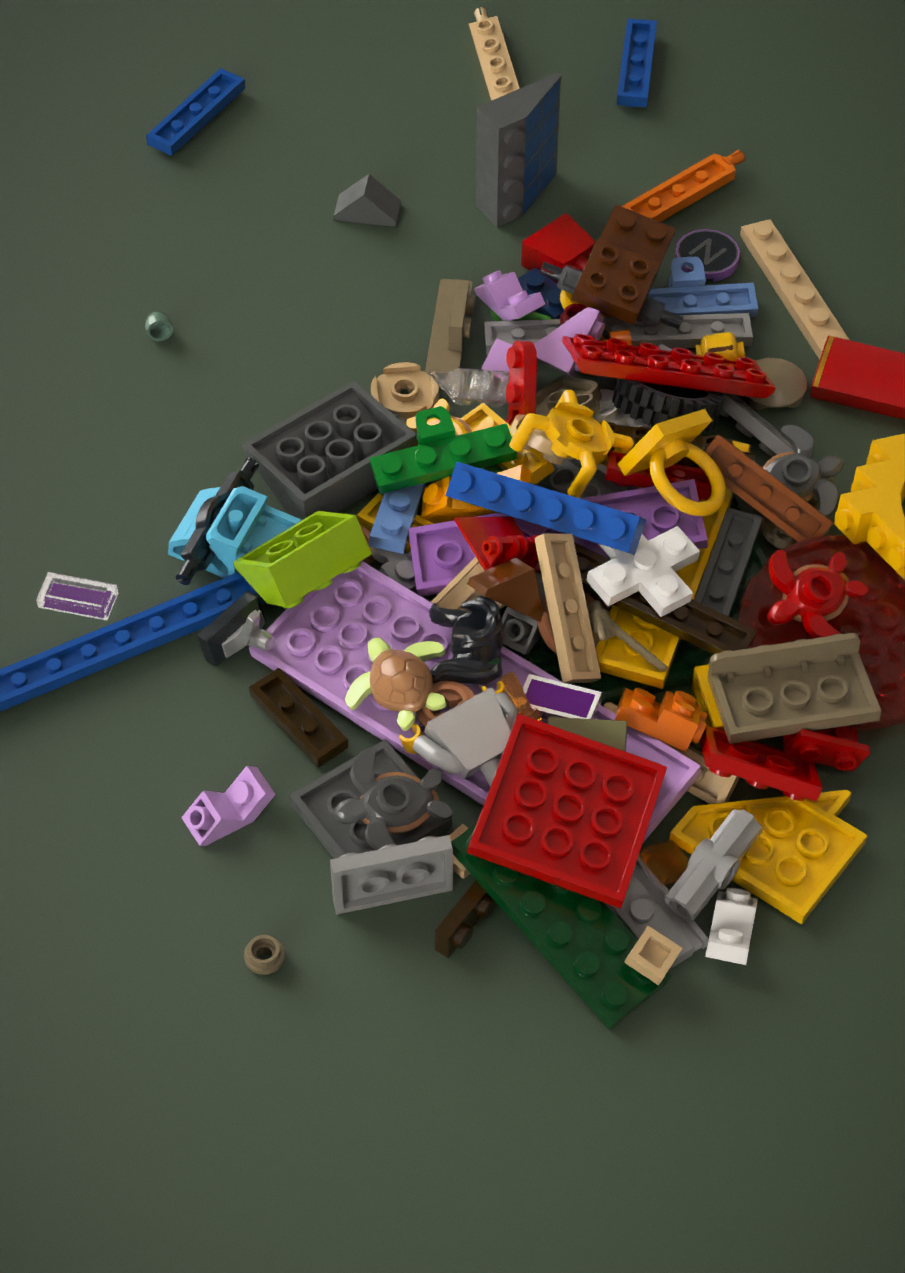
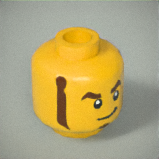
M732 332L705 335L701 339V344L696 345V355L704 356L706 352H713L724 356L726 360L736 361L737 357H745L744 343L737 342Z

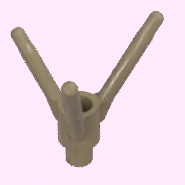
M593 601L588 605L595 648L599 641L617 636L660 671L665 672L667 670V666L623 631L615 621H612L610 613L603 608L602 602Z

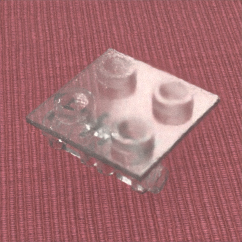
M455 368L454 371L429 372L430 376L454 403L470 405L471 402H483L492 407H501L502 404H509L505 395L506 386L509 383L508 371L492 370L491 372L490 370H484L482 372L480 369Z

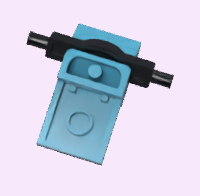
M246 458L241 469L230 472L221 487L199 491L169 541L168 555L185 562L176 575V580H179V583L189 585L196 571L206 570L222 578L238 573L233 561L302 521L299 518L268 506V496L253 491L254 484L250 480L259 467V463H255V459Z

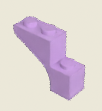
M585 308L547 336L533 343L537 351V362L570 377H575L577 371L581 373L571 354L563 344L562 338L563 336L574 337L575 334H586L598 341L605 328V323H603L604 317L600 311L594 308ZM496 338L481 369L488 375L508 384L509 367L506 363V354L513 344Z

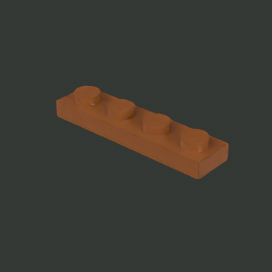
M719 433L704 451L719 467L727 488L809 551L812 550L832 525V520Z

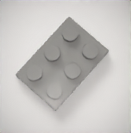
M449 835L441 837L428 836L417 842L403 845L390 844L378 850L359 854L353 852L346 853L339 858L330 859L332 894L336 915L452 891L453 847Z

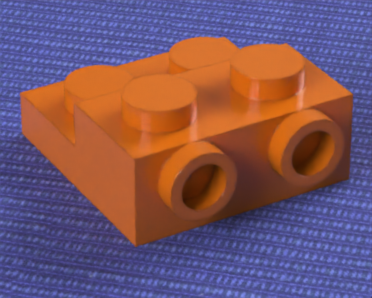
M625 688L619 701L615 717L616 721H627V726L684 752L687 751L691 742L698 744L707 724L705 720L708 713L701 711V706L696 704L697 700L693 696L683 691L677 690L674 694L666 690L661 703L655 701L656 697L648 691L640 688H635L632 691Z

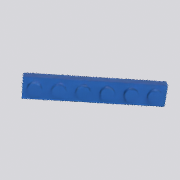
M456 462L445 495L558 532L573 534L575 537L632 555L636 553L647 520L640 516L460 462Z

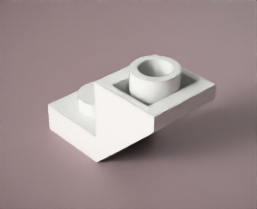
M727 888L726 892L718 891L705 957L746 965L758 901L757 898L750 897V892L737 888Z

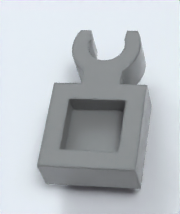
M372 547L371 552L374 559L380 563H385L381 565L379 572L409 590L416 592L411 551L402 555L401 553Z

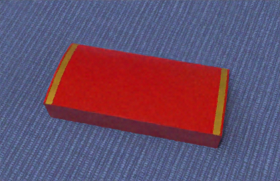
M828 335L812 382L810 397L905 420V353Z

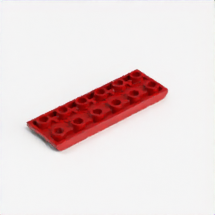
M575 334L574 337L563 336L562 338L566 349L584 374L762 399L775 393L776 386L757 365V362L747 357H737L736 361L726 360L724 356L713 352H706L702 356L695 355L684 348H673L672 351L660 350V347L650 343H641L639 347L628 345L627 342L615 338H609L607 342L597 341L592 336L586 334Z

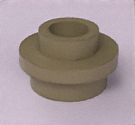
M270 935L256 936L245 948V964L249 970L256 974H272L280 969L284 963V947L277 939ZM262 954H269L272 956L271 958L266 960L258 959V957Z

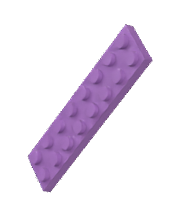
M695 479L671 483L681 495L699 502ZM655 486L582 498L586 501L647 519L642 534L648 541L678 526L698 549L708 548L703 517L688 515L677 510L660 495ZM494 513V514H488V515L477 516V517H510V516H507V515H504V514H501V513ZM514 518L526 538L543 533L565 534ZM455 521L408 528L416 590L419 596L439 594L476 557ZM573 536L575 543L612 560L599 544Z

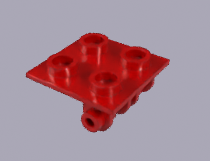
M513 517L454 518L464 539L469 544L484 571L511 559L518 558L532 567L535 572H541L534 539L539 535L526 538Z

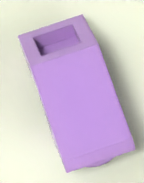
M500 270L483 277L484 284L474 289L476 295L503 321L519 319L545 305L540 292L528 295L526 290L523 291L515 272L502 275Z
M246 766L225 793L202 791L181 818L199 846H207L254 822L276 794L257 767Z

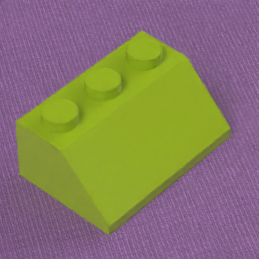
M317 511L233 561L235 569L267 604L292 608L304 601L303 596L311 591L321 590L330 586L333 583L332 578L360 567V561L370 556L372 552L356 515Z

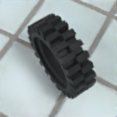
M617 378L612 397V403H614L616 408H620V412L630 414V418L634 420L643 419L642 423L647 425L651 423L657 424L705 409L712 422L700 434H704V431L709 433L712 429H715L724 400L723 393L619 378Z

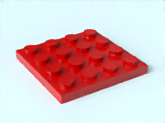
M517 714L469 843L467 853L621 909L667 766Z

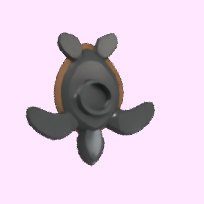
M786 425L782 427L781 435L793 446L795 453L784 452L775 455L765 463L763 468L807 502L816 496L819 501V511L829 517L837 507L838 491L833 483L823 478H831L839 474L844 466V460L836 456H824L815 462L812 459L814 449L812 436L798 426Z
M373 748L362 750L355 758L351 767V780L361 794L360 799L349 798L336 806L332 813L337 822L344 824L356 823L362 820L367 825L365 829L366 841L374 850H378L385 845L395 844L389 834L411 831L424 823L429 816L445 821L453 815L448 804L439 801V796L434 790L440 786L442 770L431 769L422 780L401 772H388L375 778L373 763L376 752Z

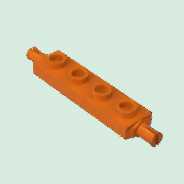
M736 150L727 157L714 153L621 207L661 222L734 180L735 166L745 161V155L743 152L740 153L741 150Z

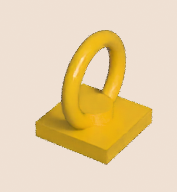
M705 409L655 424L617 464L624 476L650 468L652 481L660 495L671 506L685 514L708 516L718 511L724 503L726 485L719 467L706 452L691 444L712 422ZM684 457L689 458L708 477L711 485L710 498L703 502H697L684 497L669 482L664 468L674 465Z

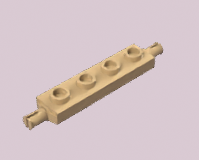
M480 7L482 15H480L477 8L474 12L477 21L469 23V27L492 101L520 88L498 17L488 18L486 9Z

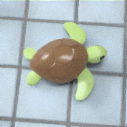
M381 638L371 639L368 642V654L373 662L371 671L355 679L345 697L348 707L351 710H355L372 693L379 705L388 710L399 712L397 719L399 727L403 731L409 730L415 723V711L421 710L424 706L433 711L447 706L443 695L431 692L433 678L431 671L424 663V661L445 655L443 645L433 641L418 642L402 651L392 650Z

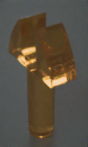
M514 672L505 674L501 681L510 699L518 708L519 714L542 722L537 708L532 709Z

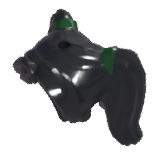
M484 596L475 597L474 600L462 603L461 608L463 609H446L436 605V603L431 606L429 610L431 622L442 627L453 628L451 651L454 659L441 661L431 669L434 684L440 681L486 684L501 676L503 673L502 661L499 655L504 640L503 621L500 616L499 606L494 600Z

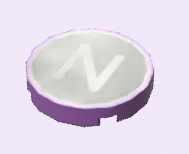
M709 229L695 230L684 235L678 241L675 252L676 258L695 256L700 258L704 266L705 277L707 279L714 278L713 282L721 281L731 276L738 268L740 255L737 243L729 235ZM683 266L681 268L682 271L687 273L693 271L690 266Z

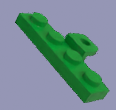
M439 406L417 412L415 421L418 446L371 457L370 465L379 493L383 494L452 476L456 462L481 469L516 460L517 451H514L509 445L512 437L507 423L456 436L449 412L444 407ZM430 418H437L440 420V423L430 426L427 424V421Z

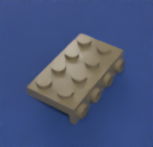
M835 634L815 639H800L794 642L761 645L749 649L727 650L712 655L709 662L708 682L729 744L796 734L802 729L816 731L879 721L881 709L858 653L860 647L858 634Z

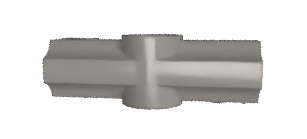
M733 809L711 839L706 838L700 842L688 861L686 871L665 896V903L669 905L675 914L684 920L690 919L694 921L718 889L723 890L727 887L738 871L741 858L762 833V826L756 821L755 817L743 809Z

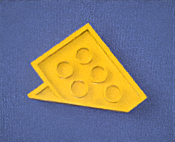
M848 790L821 792L817 802L807 798L804 801H797L783 796L692 806L670 832L669 841L692 855L702 840L706 838L711 839L733 809L747 811L762 826V833L741 858L740 866L732 881L802 925L865 845L868 835L837 817L849 803L852 794Z

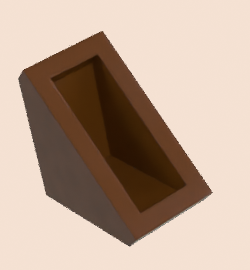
M518 558L511 559L469 578L467 585L483 596L539 622L542 621L544 612L535 571Z

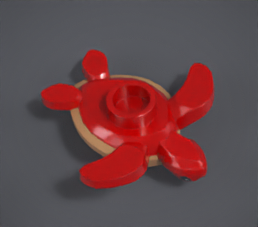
M780 549L770 557L769 573L774 585L783 592L782 600H779L770 608L767 619L772 625L776 626L786 624L793 619L803 622L805 630L813 638L841 634L828 624L827 621L835 618L843 611L849 596L862 598L868 593L869 589L860 581H849L848 577L842 573L847 565L843 552L835 553L830 559L829 566L818 564L805 565L792 573L788 565L786 553Z

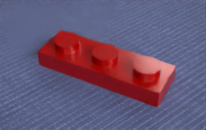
M609 452L605 480L612 481L614 484L622 487L631 485L642 488L655 486L651 478L650 468L624 476L617 464L627 454ZM677 464L664 468L670 483L695 479L699 501L710 498L711 485L702 469Z

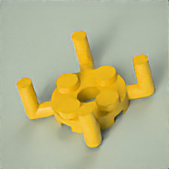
M566 390L563 392L555 408L550 410L547 417L534 413L527 414L509 445L514 451L521 452L534 429L545 431L547 437L552 442L551 450L557 456L562 458L570 456L580 460L582 468L567 491L568 495L580 498L596 473L597 465L602 463L611 448H615L613 452L628 454L634 445V441L629 436L613 433L610 425L605 420L600 424L592 417L595 412L588 407L580 405L573 390Z

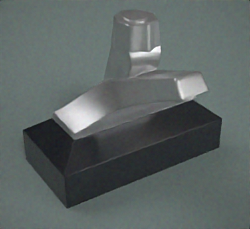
M247 590L197 635L207 662L217 666L225 658H228L245 646L256 647L265 651L273 649L276 638L262 629L266 619L258 595Z

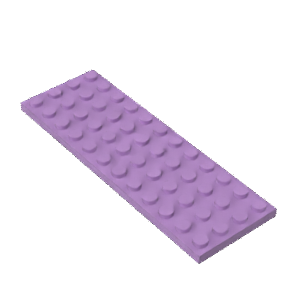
M360 561V567L332 578L333 583L330 586L317 591L313 590L303 596L304 601L295 607L287 608L266 630L276 638L272 650L265 651L260 648L249 647L253 658L273 671L280 668L295 685L382 741L386 739L393 748L427 770L440 769L417 753L409 754L404 750L399 735L402 734L405 738H412L415 735L411 728L403 731L399 727L397 722L399 712L388 710L379 705L372 693L355 710H351L345 701L346 694L354 680L360 675L371 671L373 662L368 654V642L373 638H381L392 650L402 651L418 642H439L445 649V655L424 661L430 671L437 663L454 659L451 651L453 628L442 627L431 622L429 610L433 604L365 562ZM502 646L499 655L502 661L503 672L499 678L486 684L461 683L467 686L476 696L482 692V686H486V689L492 687L494 691H497V681H503L505 693L518 708L519 714L548 724L549 717L567 718L516 705L529 674L559 682L562 681ZM597 703L591 719L615 720L616 714ZM446 706L445 708L441 709V712H447L452 708ZM415 711L414 724L419 725L423 735L426 736L424 732L425 726L423 724H419L418 717ZM627 726L626 752L667 766L643 840L644 843L700 776L701 765L663 742ZM442 770V779L484 806L490 785L481 771L464 779L459 774H450Z

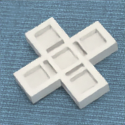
M676 526L649 541L642 534L635 555L600 545L612 560L588 571L586 581L608 607L639 591L659 616L662 617L691 602L693 592L677 575L676 571L697 561L700 551L685 533Z

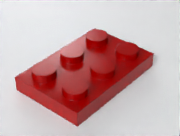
M710 726L705 727L700 738L705 766L709 767L712 773L726 778L731 777V775L744 778L748 784L759 789H767L769 786L782 790L784 795L797 801H804L805 798L818 801L823 787L814 762H805L798 758L784 755V750L753 740L729 744L725 731Z

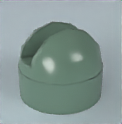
M153 312L147 317L145 328L151 340L163 341L172 335L173 326L166 313Z

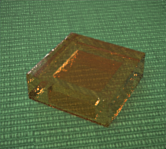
M673 840L646 846L640 854V858L663 885L678 881L686 871L689 861Z

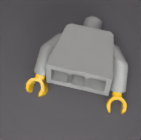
M497 681V691H494L492 687L486 689V686H482V692L428 721L424 730L426 736L423 735L419 725L414 724L411 729L415 736L405 738L400 734L399 739L407 753H417L429 763L450 774H459L462 778L466 779L481 771L491 787L519 710L505 693L504 682Z

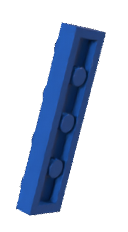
M627 18L617 105L647 108L657 21Z
M220 68L146 135L147 145L170 156L174 155L246 88L245 79Z

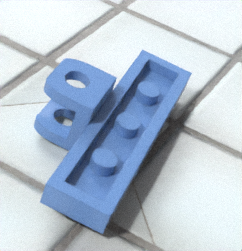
M696 256L674 258L671 262V276L668 288L651 289L648 296L665 303L666 307L664 310L677 315L749 313L750 317H757L759 309L754 283L705 286L704 266L700 258ZM683 266H690L693 271L687 273L682 271L681 268Z

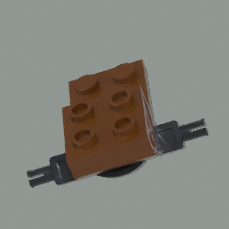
M616 204L600 239H597L584 270L571 265H566L562 269L544 261L539 272L540 275L558 281L557 287L559 289L572 293V301L594 308L604 315L615 317L632 325H635L637 320L654 327L661 322L679 330L684 318L664 310L666 307L665 303L648 297L674 237L676 228Z

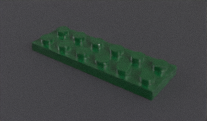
M476 824L451 841L453 855L609 1030L667 984L672 977L667 972L661 983L657 985L624 963L638 939L604 902L468 854L467 849Z

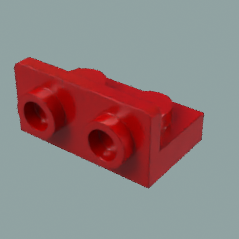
M854 725L816 731L802 729L796 734L783 735L784 755L798 758L805 762L835 767L841 771L853 772L870 754L869 745L858 743L857 726Z

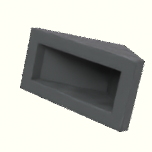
M368 174L339 194L334 212V220L396 227L401 209V200L372 175Z

